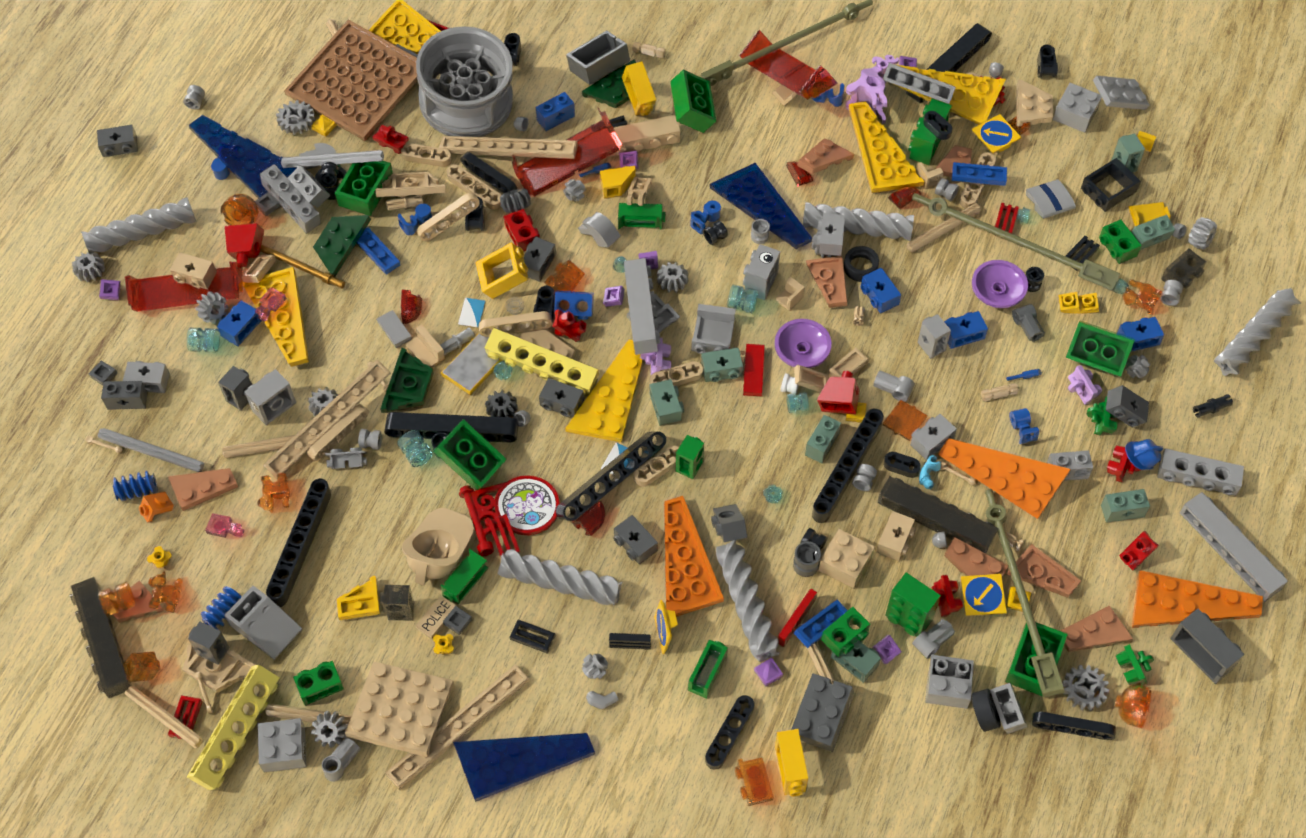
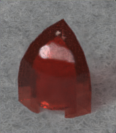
M797 161L787 162L786 167L797 187L813 182L811 174L797 166Z
M906 186L890 194L888 199L901 209L913 201L914 193L921 195V191L915 187Z
M402 289L401 317L402 324H407L416 320L420 315L422 298L419 294L417 296L411 294V290Z
M602 501L595 503L580 517L571 522L577 529L580 527L584 529L587 536H592L604 523L605 507Z

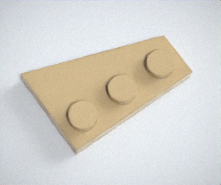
M545 329L523 332L520 339L571 359L575 355L573 348Z

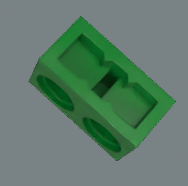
M1121 219L1104 226L1099 236L1102 245L1106 246L1112 258L1119 264L1137 257L1142 246Z
M686 435L676 452V472L694 479L704 462V442L698 437Z
M851 607L822 632L821 640L837 657H840L843 653L848 654L858 640L861 642L869 635L870 623L854 607ZM850 625H857L859 629H852ZM841 637L844 639V641L837 642L835 638Z
M333 660L322 662L311 670H303L293 677L305 706L344 690ZM326 675H333L329 680H323ZM307 683H313L311 687L304 688Z

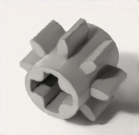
M570 179L565 183L566 188L563 192L567 199L579 201L585 197L583 193L586 191V188L580 180Z
M1133 355L1128 358L1125 369L1132 378L1135 376L1142 378L1149 372L1148 366H1150V363L1143 355L1140 357Z
M589 654L583 659L585 663L582 664V670L588 678L596 679L598 677L601 679L607 673L608 663L601 654H594L593 656Z

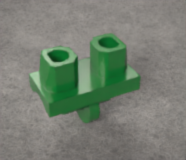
M1107 396L1104 402L1095 403L1093 407L1087 409L1086 414L1095 423L1094 434L1101 435L1103 432L1112 434L1117 430L1118 423L1110 420V417H1115L1106 411Z
M1130 644L1124 646L1125 651L1117 654L1116 659L1120 667L1132 664L1134 668L1123 673L1128 685L1139 682L1141 685L1147 684L1141 667L1144 666L1146 672L1151 671L1150 663L1154 661L1153 656H1145L1144 651H1139L1137 654L1140 659L1137 660Z

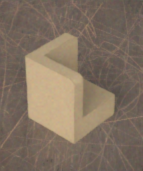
M922 162L917 164L916 173L924 180V188L928 189L938 185L939 181L943 178L944 172L942 169L937 168L934 170L932 166L925 168Z
M790 277L786 281L785 290L776 298V302L790 311L804 297L805 287Z

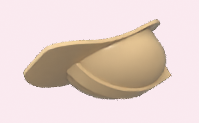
M438 508L429 513L420 526L403 542L402 552L406 556L408 566L416 574L415 583L424 586L429 579H439L452 572L473 535L474 527L470 517L447 508Z

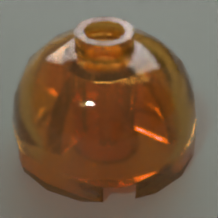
M245 194L231 195L222 204L220 210L221 215L223 214L225 217L224 221L228 225L253 224L256 222L259 213L254 199Z
M1131 685L1124 689L1122 695H1117L1115 707L1119 708V716L1126 724L1140 729L1144 727L1146 719H1142V717L1146 715V712H1149L1152 694L1151 687Z

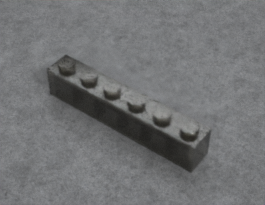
M889 476L879 494L878 504L915 519V522L937 533L945 531L947 538L953 540L955 537L986 554L999 529L990 522H984L976 518L972 513H966L953 504H947L934 495L922 492L918 487H912L904 483L899 478Z
M95 577L71 585L73 593L70 594L73 605H77L78 608L75 614L78 622H82L83 628L80 629L81 634L89 644L86 646L87 653L94 660V663L91 664L93 672L99 676L100 681H97L100 693H105L108 698H112L124 693L132 684L100 584Z

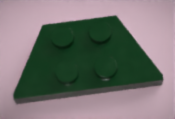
M633 59L582 90V96L585 98L587 96L596 98V102L605 103L613 108H617L629 101L630 99L622 76L625 67L636 63V60Z
M368 215L332 217L314 244V250L329 273L333 274L334 277H336L371 221Z
M405 348L400 350L380 408L381 413L424 404L434 374L433 369L427 364H423L416 356H411Z

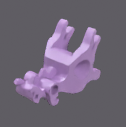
M886 55V60L877 56L873 57L872 63L875 64L876 62V66L861 70L860 78L846 87V93L852 95L851 100L846 102L847 110H849V104L867 102L874 113L878 115V118L882 120V124H886V117L882 110L884 107H887V99L884 95L887 81L883 80L889 63L897 64L899 62V58L894 59L892 55Z

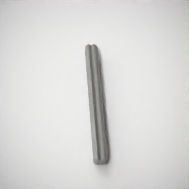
M382 150L283 157L281 165L283 168H293L299 166H320L326 162L334 164L383 161L384 153Z
M105 428L99 430V439L196 472H202L204 463Z

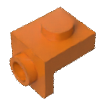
M164 491L143 496L139 511L148 523L152 522L154 515L172 511L174 505Z

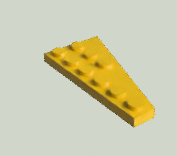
M396 0L368 30L395 46L399 44L417 55L429 38L441 32L403 0Z
M897 65L955 86L956 88L949 103L952 105L951 112L978 125L987 120L1006 80ZM898 86V87H900V88H902V89H904V90H906V91H908V92H910V93H913V94H915V95H917V96H919V97H921V98H923V99H925V100H927V101H931V99H934V98L928 97V96H926V95L917 93V92H915V91L909 90V89H907V88Z
M858 102L849 104V112L871 193L924 186L922 177L917 175L914 166L910 165L906 160V155L895 140L888 135L884 125H881L877 120L876 114L868 103Z
M294 267L266 274L259 283L241 281L289 365L293 367L308 363L307 344Z
M628 339L566 426V432L622 443L643 364L640 354L635 355L633 340Z

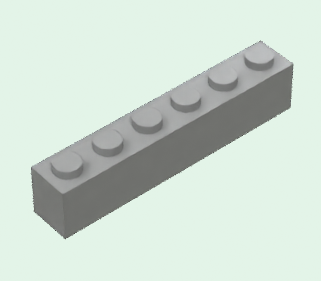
M645 258L624 261L635 355L658 352L657 344L661 342L659 332L655 333V330H659L657 318H653V316H657L656 305H652L655 302L654 291L650 292L653 289L652 278L648 279V276H652L650 265L646 266Z
M1201 492L1184 504L1180 514L1257 595L1263 596V602L1283 589L1288 582L1284 574L1277 570L1266 556L1262 555L1255 544L1242 534L1240 528L1235 526L1228 519L1227 515L1214 505L1211 498Z

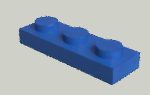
M953 162L952 181L1006 186L1007 167Z
M367 227L357 241V244L387 275L401 266L400 261Z
M837 599L796 629L794 634L808 649L822 638V632L848 610Z

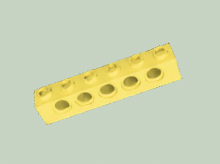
M493 328L484 347L486 354H488L487 356L491 359L498 360L499 358L511 367L519 366L526 373L532 374L534 372L539 374V377L546 381L550 378L583 390L584 395L585 393H591L599 376L598 369L495 328ZM504 347H511L509 352H502ZM522 353L528 354L526 359L519 358ZM539 360L546 361L543 366H537L536 363ZM556 367L563 368L561 373L553 372ZM574 374L581 375L578 380H572L571 377Z
M261 665L251 667L187 778L207 790H214L220 787L225 778L223 776L225 771L231 768L236 758L234 756L236 752L245 745L247 733L255 727L257 723L255 719L259 713L265 710L268 704L266 700L269 695L276 691L278 687L277 681L279 680L278 676ZM255 686L259 687L260 689L259 696H256L254 694ZM245 704H247L250 709L248 715H246L243 711V706ZM234 722L237 723L239 726V731L237 733H235L232 729V725ZM223 741H226L228 744L226 752L221 748ZM212 760L217 762V769L215 771L210 767Z

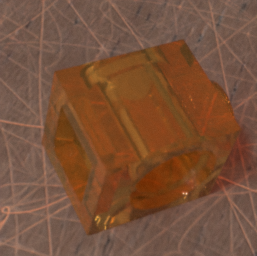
M155 652L131 653L123 664L129 682L152 680L160 670V662L157 660Z

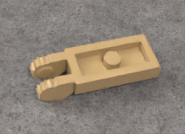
M633 178L628 190L627 205H632L634 198L638 200L639 206H643L644 199H646L652 185V178Z

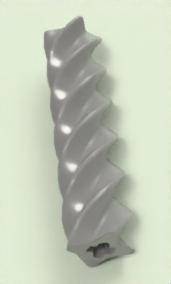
M186 197L177 204L167 203L160 209H148L142 215L133 214L124 221L114 220L106 227L95 226L89 232L81 231L86 248L93 254L94 252H105L112 248V246L126 245L130 240H142L148 234H160L166 228L176 229L183 223H194L196 219L188 197Z
M805 202L802 228L812 226L818 229V220H822L823 213L845 215L844 232L848 230L856 235L866 232L873 237L885 235L891 239L903 237L911 241L914 215L906 217L899 213L886 215L882 211H871L868 213L860 208L850 211L843 206L831 208L826 204L814 206L811 203Z
M1291 288L1281 291L1277 290L1267 303L1259 309L1256 315L1249 320L1245 328L1238 332L1235 339L1215 358L1214 362L1221 368L1224 376L1229 373L1238 375L1239 364L1249 363L1250 352L1260 351V341L1271 339V329L1282 326L1281 317L1291 316L1292 305L1301 304L1294 296Z
M733 540L726 545L716 547V556L719 564L722 566L724 579L729 585V592L735 602L737 615L742 621L743 632L749 640L750 651L759 662H762L769 657L780 654L776 651L779 641L776 636L769 633L772 622L770 618L762 614L765 603L762 599L756 597L758 584L749 578L752 568L743 561L745 549L736 544L737 540Z
M512 549L507 550L505 554L502 553L498 575L504 578H516L526 584L535 583L544 589H555L563 594H574L581 599H593L603 605H615V603H618L623 581L618 583L615 578L608 575L598 577L590 570L579 572L572 565L559 567L553 560L540 562L534 555L521 557L517 551Z

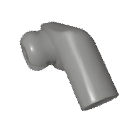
M590 691L586 695L587 702L599 709H604L619 701L614 691L606 696H602L594 691Z

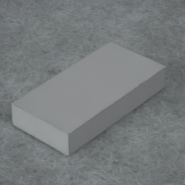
M393 310L377 318L378 324L395 348L412 340L410 333Z

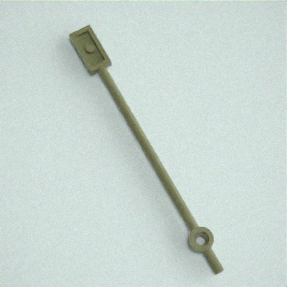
M866 0L857 5L850 3L842 12L734 63L728 60L701 73V78L710 81V86H713L723 79H728L732 75L733 70L843 18L846 20L855 19L858 16V12L873 5V1Z
M916 193L912 197V200L928 206L929 211L935 216L945 213L1080 270L1079 277L1109 290H1113L1119 278V272L1088 259H1085L1082 264L948 207L947 202L943 198L931 200ZM937 203H940L942 205V208L940 210L936 209Z
M988 489L985 491L989 504L986 510L987 521L996 526L1037 656L1031 657L1043 698L1064 693V687L1053 653L1045 654L1003 524L1007 519L1006 510L1003 506L997 505L993 490Z

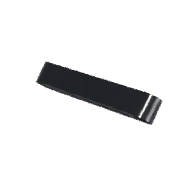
M976 23L926 70L956 72L990 40L992 32ZM906 91V94L917 102L922 103L925 101V99Z
M873 408L866 413L814 502L812 510L814 521L825 523L830 518L881 430L884 418L881 410ZM827 494H833L834 497H829ZM823 509L826 512H819L818 510Z
M390 412L386 417L384 433L389 437L432 439L437 433L449 434L464 419L488 442L511 443L517 440L519 421L511 417Z
M660 431L645 433L562 501L556 508L557 517L565 521H574L661 450L666 444L665 434ZM654 436L657 440L655 445L653 444L652 440ZM640 447L642 448L641 456H639L638 450ZM626 459L628 461L627 468L624 467V461ZM611 471L614 473V477L612 480H610L609 474ZM596 483L599 484L598 492L595 491ZM582 495H584L585 501L583 504L580 503V497ZM567 507H569L570 509L569 516H566L565 510Z
M318 478L311 483L267 586L266 595L279 607H283L290 597L330 501L331 491L325 479ZM303 540L300 544H296L297 541ZM289 575L286 579H281V577ZM276 593H281L278 597H273Z

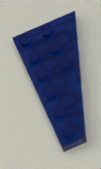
M201 115L189 124V129L258 199L268 193L262 185L260 173L275 164L288 178L298 168H283L281 165L282 156L279 157L271 153L269 149L248 138L245 139L239 136L238 133L222 127L221 124L204 115Z
M756 163L710 183L711 190L754 220H766L770 225L769 230L795 249L812 242L811 235Z
M587 733L453 742L475 802L595 755Z

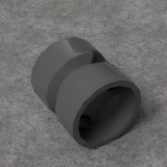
M802 542L795 549L793 568L802 577L813 576L819 569L821 551L815 543Z

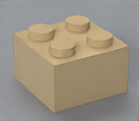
M838 529L820 559L818 571L854 589L871 561L875 547Z

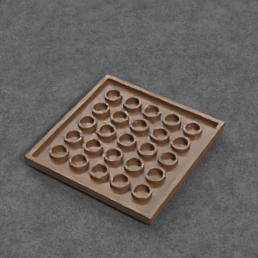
M348 19L284 92L285 95L293 100H298L300 104L305 101V104H310L311 109L317 114L324 115L334 121L339 127L366 141L418 81L416 71L417 58Z

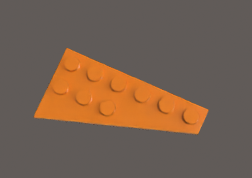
M950 438L947 439L938 453L939 456L1037 519H1039L1071 471L1069 468Z
M680 496L664 501L666 610L675 611L676 617L724 602V597L684 497Z
M1140 570L1137 578L1132 628H1139V626L1150 625L1151 627L1158 626V624H1180L1196 609L1207 614L1210 620L1214 621L1230 618L1235 620L1259 618L1262 614L1263 596Z

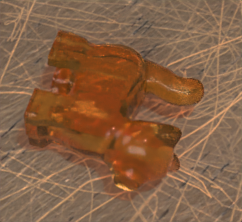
M1134 279L1129 280V284L1134 288H1138L1139 291L1136 294L1133 290L1126 287L1125 293L1122 295L1127 306L1136 305L1147 310L1148 314H1151L1163 291L1156 289L1148 283L1138 282Z
M286 473L277 474L278 480L276 482H272L269 475L261 476L263 495L257 501L258 507L273 513L274 499H282L283 507L289 508L290 489Z
M165 571L162 574L149 578L148 584L152 587L149 608L158 609L160 603H166L165 610L174 613L181 596L183 580L178 578L174 586L166 585Z

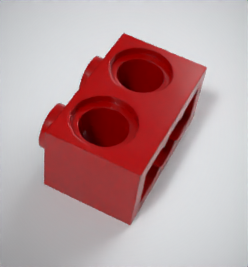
M524 209L503 216L505 228L511 240L517 247H521L523 251H526L528 244L532 243L535 237L540 238L538 229L532 226L531 216L527 215Z

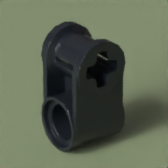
M509 33L505 37L504 44L510 52L512 64L518 66L521 53L520 36L517 33Z
M1043 45L1039 50L1037 57L1038 77L1057 76L1058 64L1056 62L1055 48L1051 45Z
M478 196L479 206L465 216L466 231L470 229L485 230L483 200Z
M548 285L542 286L538 290L533 313L549 312L553 321L555 307L554 289Z

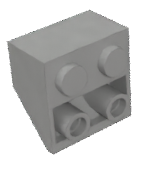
M931 655L925 703L967 709L971 701L974 660Z

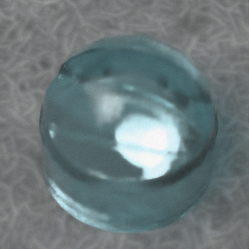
M623 256L617 257L613 262V269L620 273L625 272L624 261H627V259Z
M1119 278L1113 291L1118 294H1124L1128 291L1129 285L1125 280Z

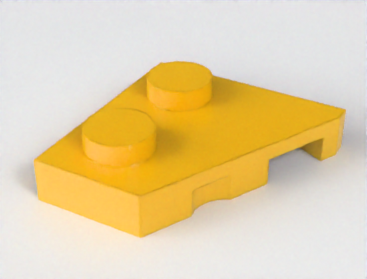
M371 576L370 580L365 584L357 585L349 593H345L337 598L339 621L380 614L376 576Z

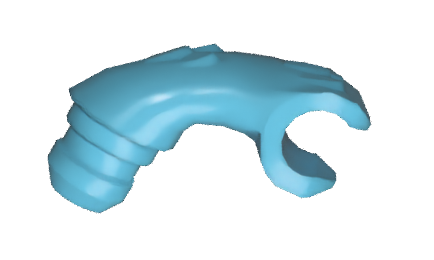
M935 455L929 456L920 471L919 484L923 485L926 489H931L934 486L929 473L941 469V461L936 462L937 457Z

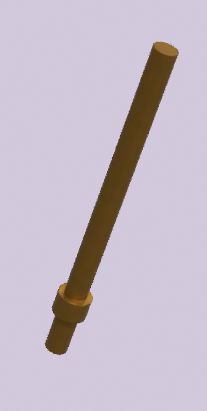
M261 244V252L267 255H274L276 259L322 279V282L328 285L333 284L341 289L344 288L345 282L335 278L333 274L324 273Z

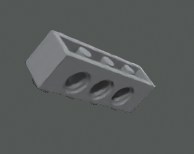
M892 63L888 64L883 80L948 104L956 88L950 84Z
M275 164L260 173L261 182L265 189L279 202L306 234L321 224L320 215Z
M1164 449L1159 462L1157 478L1168 482L1183 483L1186 486L1200 487L1207 491L1213 490L1222 492L1225 495L1236 496L1242 487L1244 466Z

